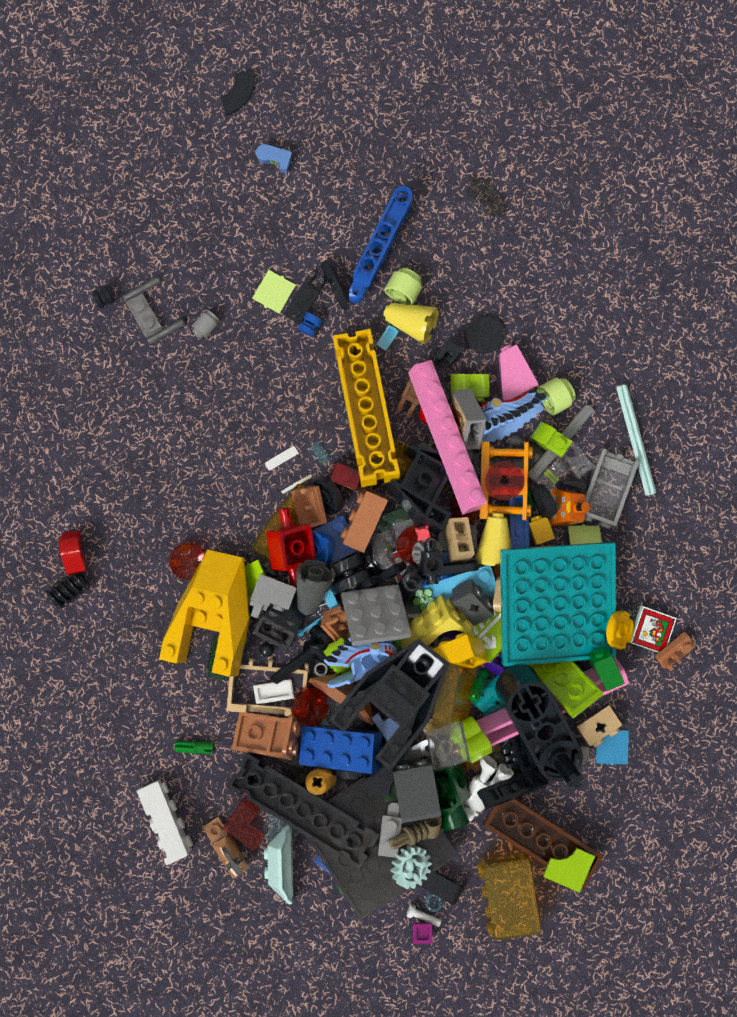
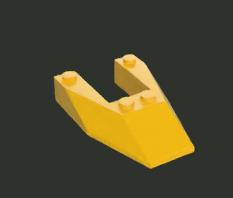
M212 550L206 551L176 607L162 642L160 660L176 664L186 663L193 626L220 632L212 673L228 677L239 675L250 621L243 557Z

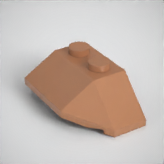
M339 673L311 677L308 681L339 704L344 701L356 686L351 683L350 685L345 684L335 688L328 687L327 683L330 680L341 676ZM368 702L358 714V717L372 726L374 724L371 702Z

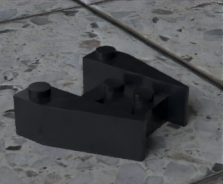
M409 445L403 452L404 455L412 459L400 484L391 479L385 486V489L421 527L427 525L429 527L428 531L438 535L444 530L452 514L435 504L449 478L437 450Z

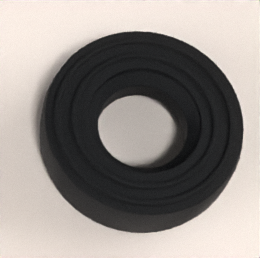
M538 484L531 488V498L540 514L546 518L554 516L557 513V505L550 491L543 484Z

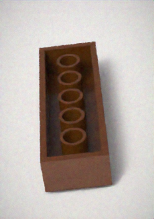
M518 799L491 808L482 822L483 826L547 866L550 857L555 859L566 858L573 853L576 847L594 855L595 858L581 888L582 890L604 857L599 851Z

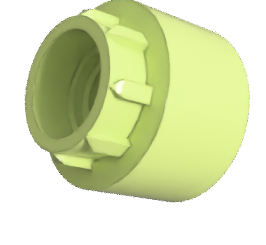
M399 269L393 272L384 291L390 298L401 304L413 305L422 289L421 278L410 269Z
M553 378L537 388L538 393H544L548 397L542 404L547 412L553 416L571 407L572 401L575 400V391L567 379Z

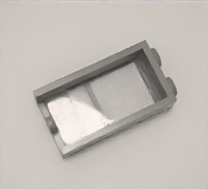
M603 448L600 450L585 492V501L590 505L589 512L585 513V521L592 522V520L600 522L599 526L610 529L611 526L616 527L639 461H631L624 458L623 455L609 453L606 451L607 449Z

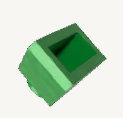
M606 646L588 653L593 670L606 691L625 684Z

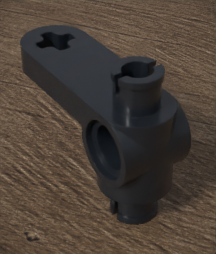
M436 540L423 541L424 550L420 551L421 559L419 565L422 569V575L426 576L427 585L439 584L438 575L479 570V561L475 560L443 563L440 557V550L436 549ZM430 560H434V561H435L434 567L431 568V569H428V567H427L428 562H429Z
M409 564L397 583L404 606H408L415 592L422 586L426 576L422 575V569L417 564Z

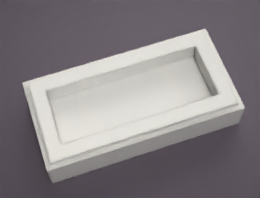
M291 679L283 680L279 684L269 682L253 685L256 704L294 698Z

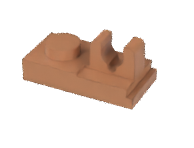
M683 632L655 657L663 669L666 668L672 671L674 670L672 665L675 662L681 664V658L696 646L690 637Z

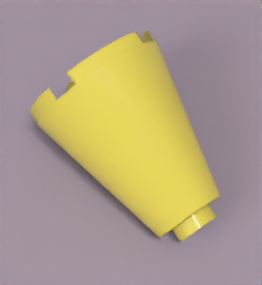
M391 303L389 306H386L383 315L387 322L426 345L432 337L429 333L432 331V328H436L439 311H437L438 308L432 306Z
M493 512L492 516H488L475 555V561L489 566L500 564V549H511L508 518L504 517V513Z

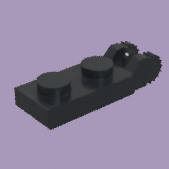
M314 271L309 274L305 283L303 282L283 313L284 316L298 325L304 319V315L309 311L320 294V289L326 282V278L322 277L315 289L310 287V283L316 277V272Z

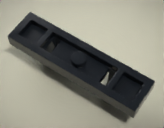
M535 768L482 788L477 792V795L483 802L485 809L488 810L542 789L549 783L539 769Z

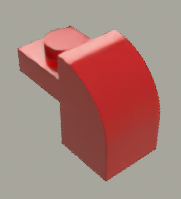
M69 531L61 534L59 549L66 574L86 571V558L82 549L81 531Z

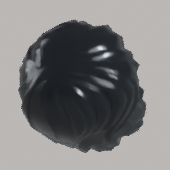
M317 624L309 630L311 638L309 641L304 642L302 648L304 651L309 647L316 654L312 659L324 662L327 656L323 651L327 649L329 644L335 641L321 628V624Z

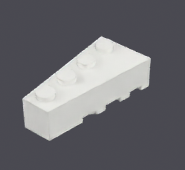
M161 779L139 788L137 793L147 816L151 815L149 822L152 831L159 835L157 837L158 846L167 855V858H164L165 864L169 865L188 856L192 850L193 842L190 836H186L183 828H185V824L182 818H178L175 813L177 807L174 800H170L167 795L169 793L167 784L165 782L162 783Z

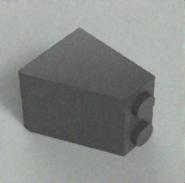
M427 759L416 761V764L408 765V763L397 764L396 768H393V775L402 823L440 817L441 811L432 761L427 762Z

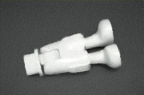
M488 755L480 759L481 775H476L469 784L470 798L464 803L469 821H472L475 816H479V813L485 809L477 792L482 788L507 780L514 774L513 770L507 768L505 764H500L497 768L496 761ZM496 770L495 776L492 779V781H487Z

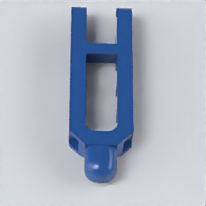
M400 186L394 191L355 268L353 283L349 289V301L352 303H360L367 291L370 290L411 209L413 195L412 191L406 186ZM387 232L390 235L384 236L382 233ZM379 249L381 252L374 253L373 250ZM366 266H371V267H373V269H371V270H366V269H364V268H365Z

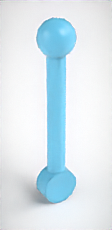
M322 616L304 629H299L297 635L302 637L304 632L321 622Z

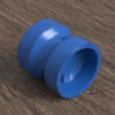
M306 312L304 321L299 324L297 329L313 338L316 334V328L320 327L323 321L317 316Z

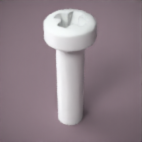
M413 904L408 908V918L414 916L425 922H432V925L437 927L440 926L441 919L417 910Z

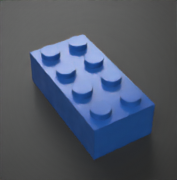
M303 725L301 727L299 765L367 774L379 772L380 761L375 757L382 747V732L347 728L343 732L336 726Z

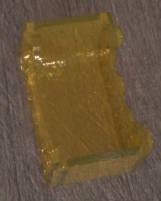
M519 851L481 857L480 863H477L480 879L483 878L485 886H481L483 898H487L488 906L484 907L486 918L490 919V921L486 922L489 938L493 937L494 941L541 934L528 854Z

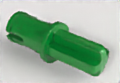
M196 740L194 742L176 741L174 749L175 752L193 753V755L195 753L213 754V742H197Z

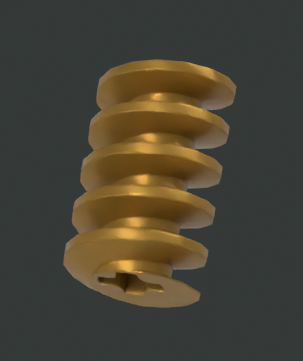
M319 767L307 775L305 780L306 788L312 794L321 795L335 785L336 775L332 774V769Z

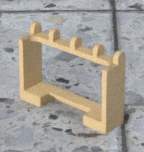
M254 658L249 659V665H240V669L275 672L281 669L272 667L273 659H269L268 667L254 666ZM305 663V670L297 669L293 672L304 674L301 708L234 703L235 676L229 677L227 711L282 714L285 716L294 715L295 717L304 718L309 663Z

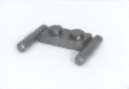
M158 276L122 295L149 345L185 326V321L180 319L162 329L143 293L161 283V279Z

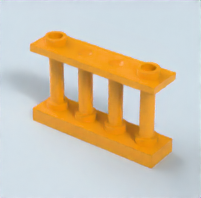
M482 442L481 489L487 503L480 509L481 520H487L488 516H492L493 512L522 514L523 521H527V517H531V505H528L529 459L533 457V447H529L528 442H525L524 449H498L491 446L490 442ZM494 456L524 457V468H494V466H490V458H494ZM493 475L524 476L523 487H493V485H490V477H493ZM523 495V507L492 506V504H489V496Z

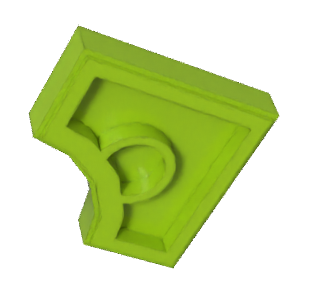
M576 847L573 853L566 858L555 859L550 857L543 877L580 893L595 856Z

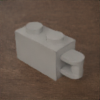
M396 802L388 806L387 815H383L379 856L396 858L395 854L400 855V847L392 849L389 844V839L401 834L403 828L399 804Z

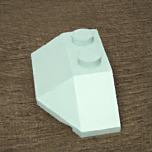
M286 824L269 842L268 848H264V859L268 860V867H265V879H268V885L288 904H292V827Z

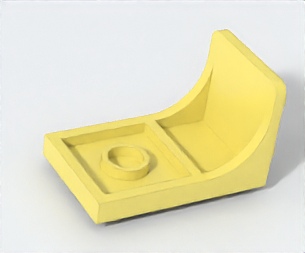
M440 595L420 613V617H414L409 623L410 638L399 640L402 649L417 639H420L428 646L438 636L447 631L457 630L475 636L474 626L452 603V599H446Z

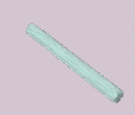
M620 385L617 387V392L636 460L639 461L638 469L645 495H653L656 493L629 390L627 385Z

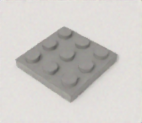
M399 585L341 592L352 646L410 638L411 632Z

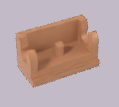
M306 486L291 491L298 523L311 524V528L327 523L319 486Z
M341 605L324 611L321 620V628L335 642L340 638L346 641L350 637L345 612Z

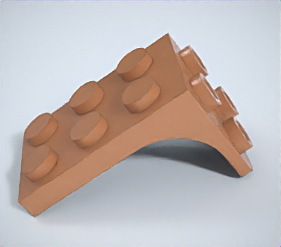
M239 712L232 750L293 760L294 755L296 756L298 752V744L296 742L297 737L301 735L302 725H300V721L294 715H289V718H279Z

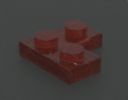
M244 796L222 829L251 851H255L265 836L250 824L260 810V807L247 800V797Z

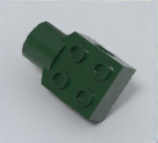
M456 760L433 765L443 830H453L467 825L470 821L464 803L470 798L460 761Z

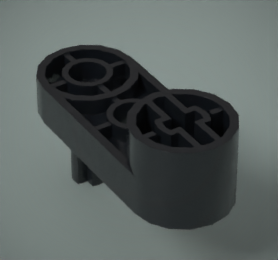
M514 665L507 668L498 677L495 692L532 760L546 779L551 781L564 780L569 788L572 786L575 789L581 786L580 781L583 780V776L579 772L583 761L582 750L551 691L532 667ZM521 689L524 690L525 694L528 697L525 700L523 699L520 693ZM546 725L543 730L538 731L542 726Z

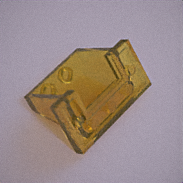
M449 664L435 702L433 716L428 722L427 733L450 736L451 727L469 717L471 700L468 698V695L476 677L477 667L463 668Z

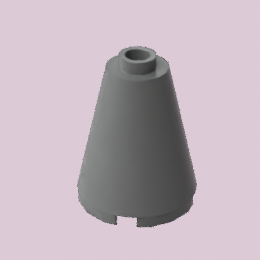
M305 560L303 564H298L296 569L297 607L302 614L311 615L316 613L335 579V571L332 567L329 570L326 567V563L318 560Z

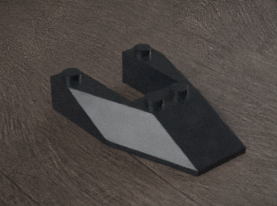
M417 639L366 672L328 720L345 732L366 704L371 702L399 725V728L375 757L391 770L428 724L450 663L420 639Z

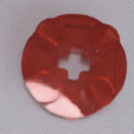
M507 461L498 462L488 469L485 476V487L491 497L502 501L511 500L523 489L524 475L520 468L513 463ZM502 476H505L506 479L510 480V483H507L506 487H504L503 484L499 482V480L502 479Z
M301 688L291 707L292 715L297 718L301 725L313 727L324 721L328 712L325 693L318 688ZM310 704H311V706L313 707L312 710H309V705H310Z

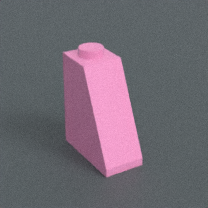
M509 344L501 349L502 352L499 354L501 399H515L525 392L536 388L539 384L517 344L513 347Z

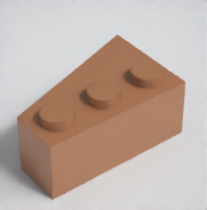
M363 487L362 492L357 497L355 509H352L349 515V524L343 528L340 536L344 545L360 552H365L388 501L384 494L371 488Z

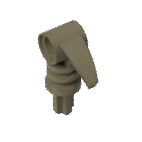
M441 817L423 819L417 822L416 825H411L410 828L407 826L402 828L401 834L389 839L390 847L397 849L405 844L411 847L415 845V842L421 841V839L437 838L442 823Z

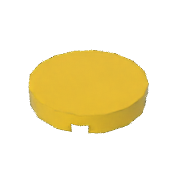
M615 611L608 621L606 637L608 644L614 649H625L627 647L625 646L626 643H630L633 636V620L630 619L629 616L631 615L626 611Z

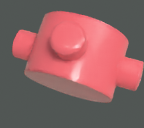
M427 525L415 529L418 541L431 537Z

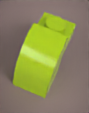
M543 422L539 423L530 437L532 442L544 450H550L560 458H563L573 443L572 440L557 432L555 428Z

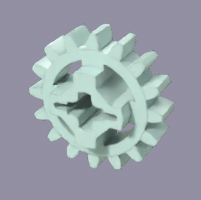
M407 845V850L401 848V854H395L397 860L392 861V864L395 865L391 869V872L394 873L392 878L396 880L398 885L409 889V887L415 889L416 884L422 885V879L427 880L425 875L431 872L428 866L432 865V863L428 861L430 855L426 854V850L416 845L413 847Z

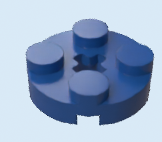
M314 529L312 530L313 543L318 549V552L315 549L316 560L328 565L332 562L333 539L324 532Z

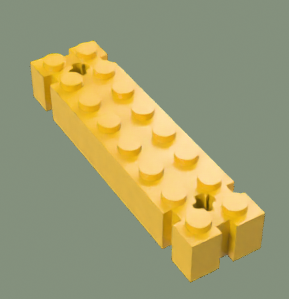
M371 329L356 331V336L349 337L348 333L333 336L357 465H360L358 470L361 487L377 485L378 479H384V483H388L391 479L394 481L400 480V472L397 459H395V447Z

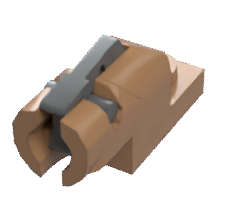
M219 816L202 827L211 840L212 847L232 878L237 877L240 872H245L249 868L239 850L238 844Z

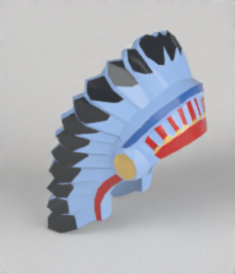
M525 392L515 399L500 400L495 398L491 402L480 404L479 406L486 418L482 442L494 443L496 440H502L505 436L509 437L511 432H517L519 428H523L524 423L530 422L531 418H535L537 413L544 410L541 403L547 400L548 397L544 393Z
M349 637L348 640L343 642L342 646H337V650L332 651L331 655L324 659V662L330 666L349 667L351 665V669L342 673L341 676L330 680L327 686L335 688L345 684L350 685L360 680L366 672L397 653L396 646L392 643V640L352 646Z

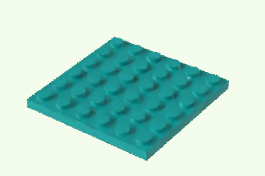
M601 542L500 549L502 665L504 667L590 660L588 653L603 646L607 647L613 658L616 657V649L610 647L606 637L608 621L616 611V543Z

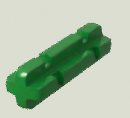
M480 669L477 673V677L468 695L471 702H478L487 682L486 680L489 677V672L486 669Z

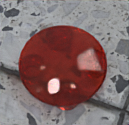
M422 526L406 528L400 533L396 542L399 556L410 564H415L412 557L413 547L418 542L415 529Z
M192 542L179 544L172 550L169 557L171 571L179 579H192L206 552L201 546Z

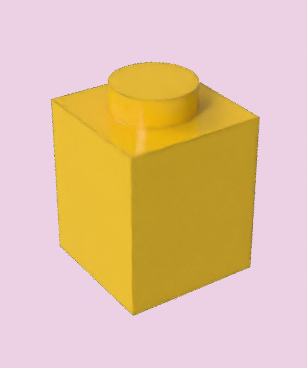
M542 515L531 518V523L528 524L535 545L555 539L548 518H542Z

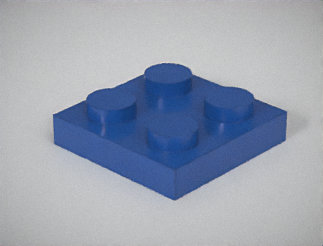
M343 515L316 528L333 539L332 562L326 565V567L358 551L342 543V538L340 537L342 530L348 526Z

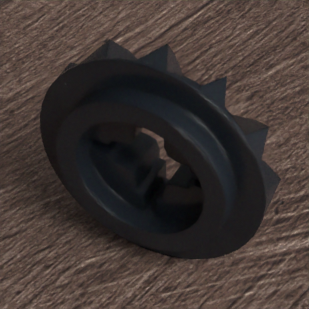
M370 545L364 552L365 561L370 571L374 575H378L384 570V561L379 550Z

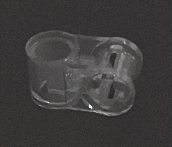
M571 444L570 448L575 451L573 458L568 457L565 453L562 459L568 465L575 478L580 480L581 476L589 470L593 471L594 466L576 444Z

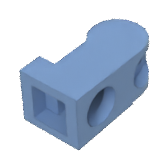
M262 144L256 149V156L261 164L270 163L277 165L280 172L288 173L293 157L292 152L267 144Z

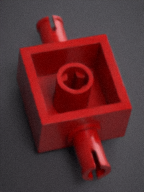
M286 507L278 509L281 526L277 529L266 531L272 570H288L290 586H297L296 569L298 564H303L305 560H316L311 524H292L291 508Z

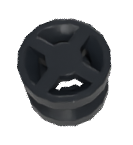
M106 285L101 290L92 292L100 309L104 308L106 304L114 303Z

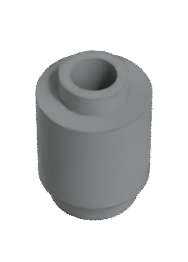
M207 310L193 323L192 327L194 329L192 332L200 339L202 337L207 338L218 325L219 319L211 311Z

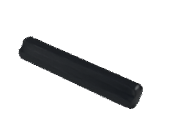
M308 647L271 676L272 681L275 684H279L316 656V654Z

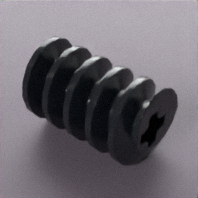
M78 572L79 574H71L72 579L65 576V584L59 580L60 587L57 588L52 585L53 592L45 590L47 596L57 608L58 606L64 608V601L71 603V597L74 599L78 598L77 593L83 594V588L86 590L90 589L88 581L81 572Z

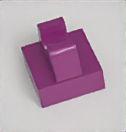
M432 922L412 923L413 944H433Z

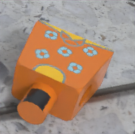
M551 489V494L557 505V513L550 517V526L566 527L584 522L585 513L590 510L589 503L585 501V494Z

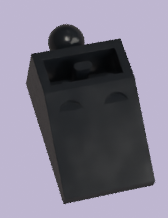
M297 589L289 610L278 611L273 609L274 604L270 603L269 607L261 615L253 634L266 640L259 647V653L263 657L273 655V645L286 651L291 647L306 617L297 607ZM265 624L271 625L270 631L265 629ZM282 633H287L289 635L288 639H283Z

